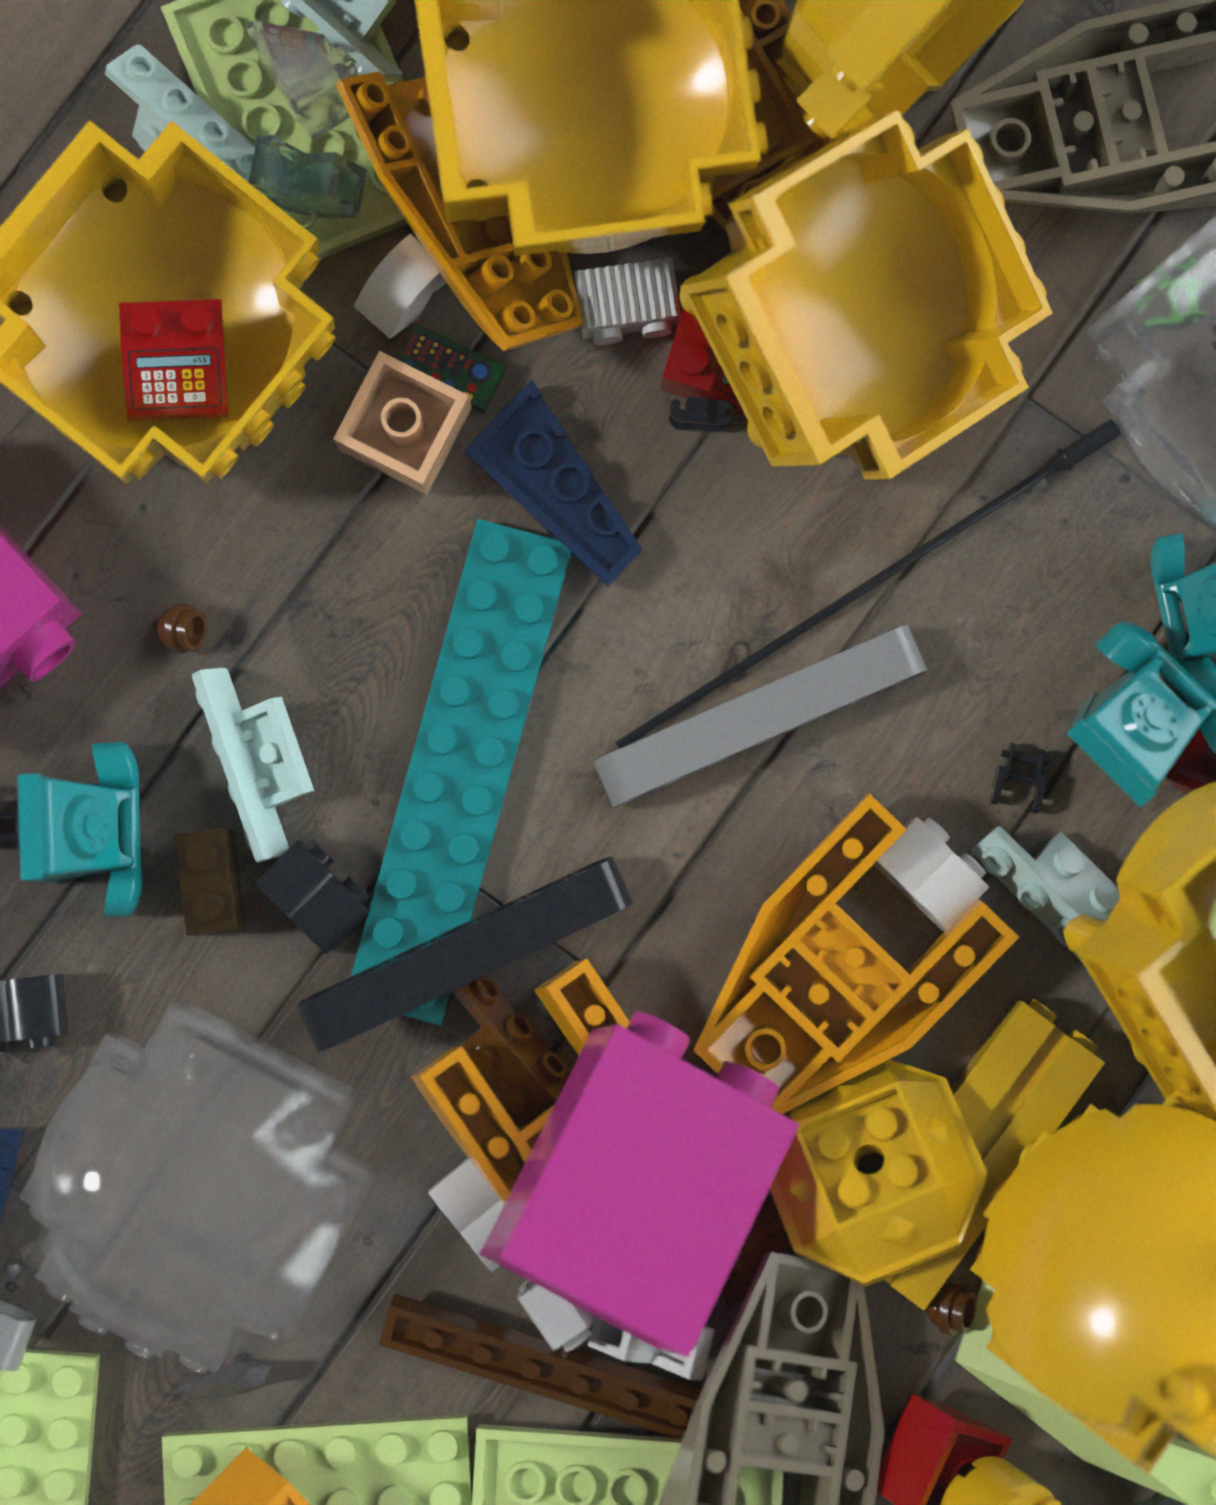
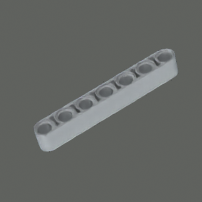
M904 625L600 757L593 763L612 807L615 808L928 671L909 626Z

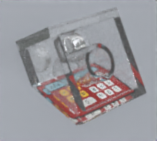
M256 20L245 25L259 62L312 141L350 118L335 84L340 79L356 76L355 73L358 70L342 45L334 49L325 34Z

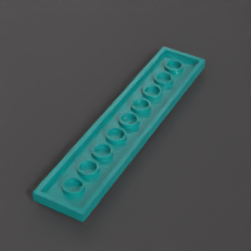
M477 519L351 976L472 920L571 558V552L556 539ZM448 992L402 1015L442 1026L452 992Z

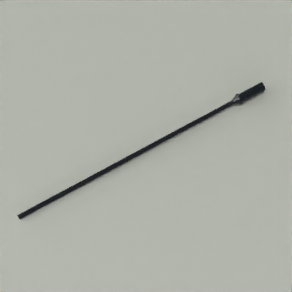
M1109 419L1066 448H1059L1057 454L1047 466L615 742L620 749L632 744L1049 475L1066 469L1071 471L1074 465L1121 436L1119 427L1112 419Z

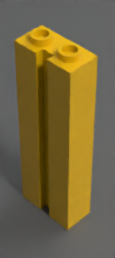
M1032 999L1028 1005L1023 1001L1014 1000L950 1087L987 1170L988 1178L970 1222L962 1248L884 1279L923 1311L988 1224L989 1219L983 1213L989 1206L990 1195L1000 1183L1007 1181L1019 1165V1158L1023 1149L1031 1141L1037 1140L1044 1130L1050 1135L1057 1130L1105 1064L1104 1061L1094 1055L1098 1049L1094 1042L1075 1029L1072 1030L1069 1036L1060 1031L1053 1024L1058 1016L1035 999Z

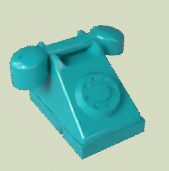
M1183 532L1160 536L1155 539L1152 545L1149 566L1169 654L1216 700V667L1211 660L1216 659V562L1184 576L1185 548ZM1179 601L1181 602L1183 608V613L1189 635V642L1187 641Z
M1120 621L1095 643V647L1111 661L1129 672L1100 693L1094 692L1080 706L1067 734L1142 808L1157 794L1159 785L1199 728L1216 755V700L1159 644L1150 632L1137 624ZM1160 674H1161L1187 701H1185V700L1160 676Z
M124 742L91 743L101 786L48 778L41 774H18L21 880L36 884L59 883L58 880L111 872L106 894L104 918L131 916L139 904L143 887L139 807L140 774L132 749ZM118 805L120 820V849L118 841Z

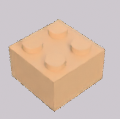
M379 351L333 440L340 452L427 495L472 410L469 395Z

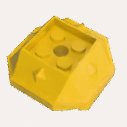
M889 1059L782 1114L800 1125L769 1189L797 1255L867 1287L962 1248L970 1222L987 1181L988 1173L945 1077ZM868 1153H877L884 1157L882 1169L873 1175H865L857 1170L860 1158Z

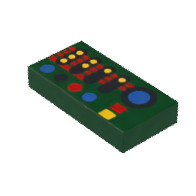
M418 324L399 360L469 395L472 408L486 413L506 372L505 365Z

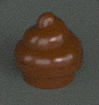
M177 603L162 612L160 617L156 618L153 622L154 629L158 633L161 642L169 650L176 653L197 650L203 644L207 633L205 615L197 611L190 604Z
M947 1283L941 1287L924 1311L928 1313L931 1322L942 1333L952 1336L958 1332L968 1333L975 1318L976 1296L973 1292L965 1291L964 1286L961 1284Z

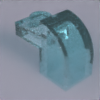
M274 135L257 136L248 183L267 194V198L279 208L287 211L321 218H358L367 169L337 152L304 153Z

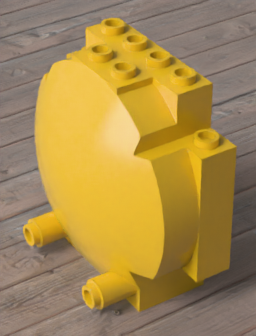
M415 0L446 220L451 222L470 219L482 222L493 216H509L515 256L549 251L580 254L605 253L625 249L643 243L653 237L701 231L705 222L704 216L712 215L709 187L712 186L717 176L755 171L760 162V155L767 154V138L764 123H755L754 102L760 101L758 74L756 69L748 70L747 50L752 49L753 45L751 23L749 17L740 16L738 0Z
M797 0L784 41L783 56L776 63L786 73L783 77L784 83L799 97L796 101L806 111L802 116L806 124L822 138H825L827 135L831 139L842 138L852 129L872 117L899 110L901 116H903L926 91H939L1026 0Z
M899 110L872 117L852 129L842 138H837L816 152L794 158L776 167L762 177L746 194L728 204L732 214L725 225L731 253L699 275L689 277L680 286V301L683 308L689 314L696 316L748 419L747 432L750 440L754 445L763 449L772 467L820 465L839 453L840 455H853L864 480L891 479L1029 388L1022 374L1021 361L1010 349L1008 342L1047 318L1053 312L1046 299V289L1041 280L1036 277L1026 256L1025 243L1022 237L1014 230L1004 208L1003 195L993 184L983 162L982 150L979 144L972 138L968 129L942 135L917 150L914 144V133L910 125L903 120Z
M89 120L0 227V321L2 322L0 325V384L126 485L133 476L138 480L143 478L165 454L180 466L188 468L206 484L214 475L221 479L233 467L239 457L234 452L236 448L244 452L250 443L257 447L264 441L274 427V423L270 421L271 417L281 405H284L287 409L290 408L305 390L306 385L302 382L306 376L304 365L311 357L316 361L320 360L336 339V336L331 333L335 329L334 318L300 291L303 282L312 274L320 262V258L316 256L320 251L318 239L172 120L139 160ZM221 299L225 328L229 417L128 422L120 347L119 303Z
M1216 782L1196 789L1176 801L1138 839L1117 876L1116 881L1120 899L1107 920L1104 921L1089 914L1079 915L1072 918L1065 926L1064 938L1068 948L1078 954L1129 1038L1135 1059L1147 1068L1165 1100L1170 1095L1194 1112L1216 1121V938L1210 928V922H1212L1211 914L1216 899Z
M1170 1095L1162 1105L1136 1104L1121 1118L1106 1109L1100 1111L1090 1104L1086 1111L1077 1115L1070 1124L1057 1130L1052 1135L1044 1130L1037 1140L1031 1141L1023 1149L1019 1158V1165L1009 1179L1000 1183L990 1195L989 1206L983 1213L989 1219L985 1239L976 1253L975 1263L970 1268L972 1272L995 1289L986 1309L993 1330L991 1333L992 1339L985 1348L1020 1374L1038 1392L1062 1407L1122 1456L1148 1474L1179 1431L1216 1458V1121L1194 1112Z

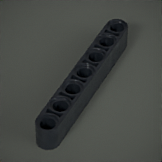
M613 856L606 857L310 995L298 1002L296 1007L317 1052L324 1051L630 906L633 901Z

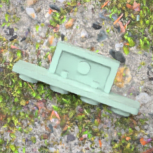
M281 0L282 4L290 12L300 18L305 19L307 17L319 28L317 34L323 37L327 45L338 51L343 49L356 61L353 66L360 75L381 71L386 82H398L403 75L400 69L368 42L396 3L395 0Z
M135 45L107 64L105 75L139 105L132 137L137 140L144 151L150 147L172 120L259 192L263 193L279 180L281 170L143 46Z
M226 668L199 670L192 674L196 687V698L206 716L212 734L213 748L220 757L228 781L229 795L236 804L245 830L246 844L258 863L280 858L289 849L275 807L314 791L282 697L270 698L242 710Z
M999 826L971 849L972 854L983 864L985 869L995 875L1018 898L1022 906L1031 911L1054 934L1056 939L1067 948L1064 929L1072 918L1082 914H1089L1106 921L1120 899L1118 887L1062 832H1059L1050 839L1034 859ZM1072 952L1082 962L1078 954Z

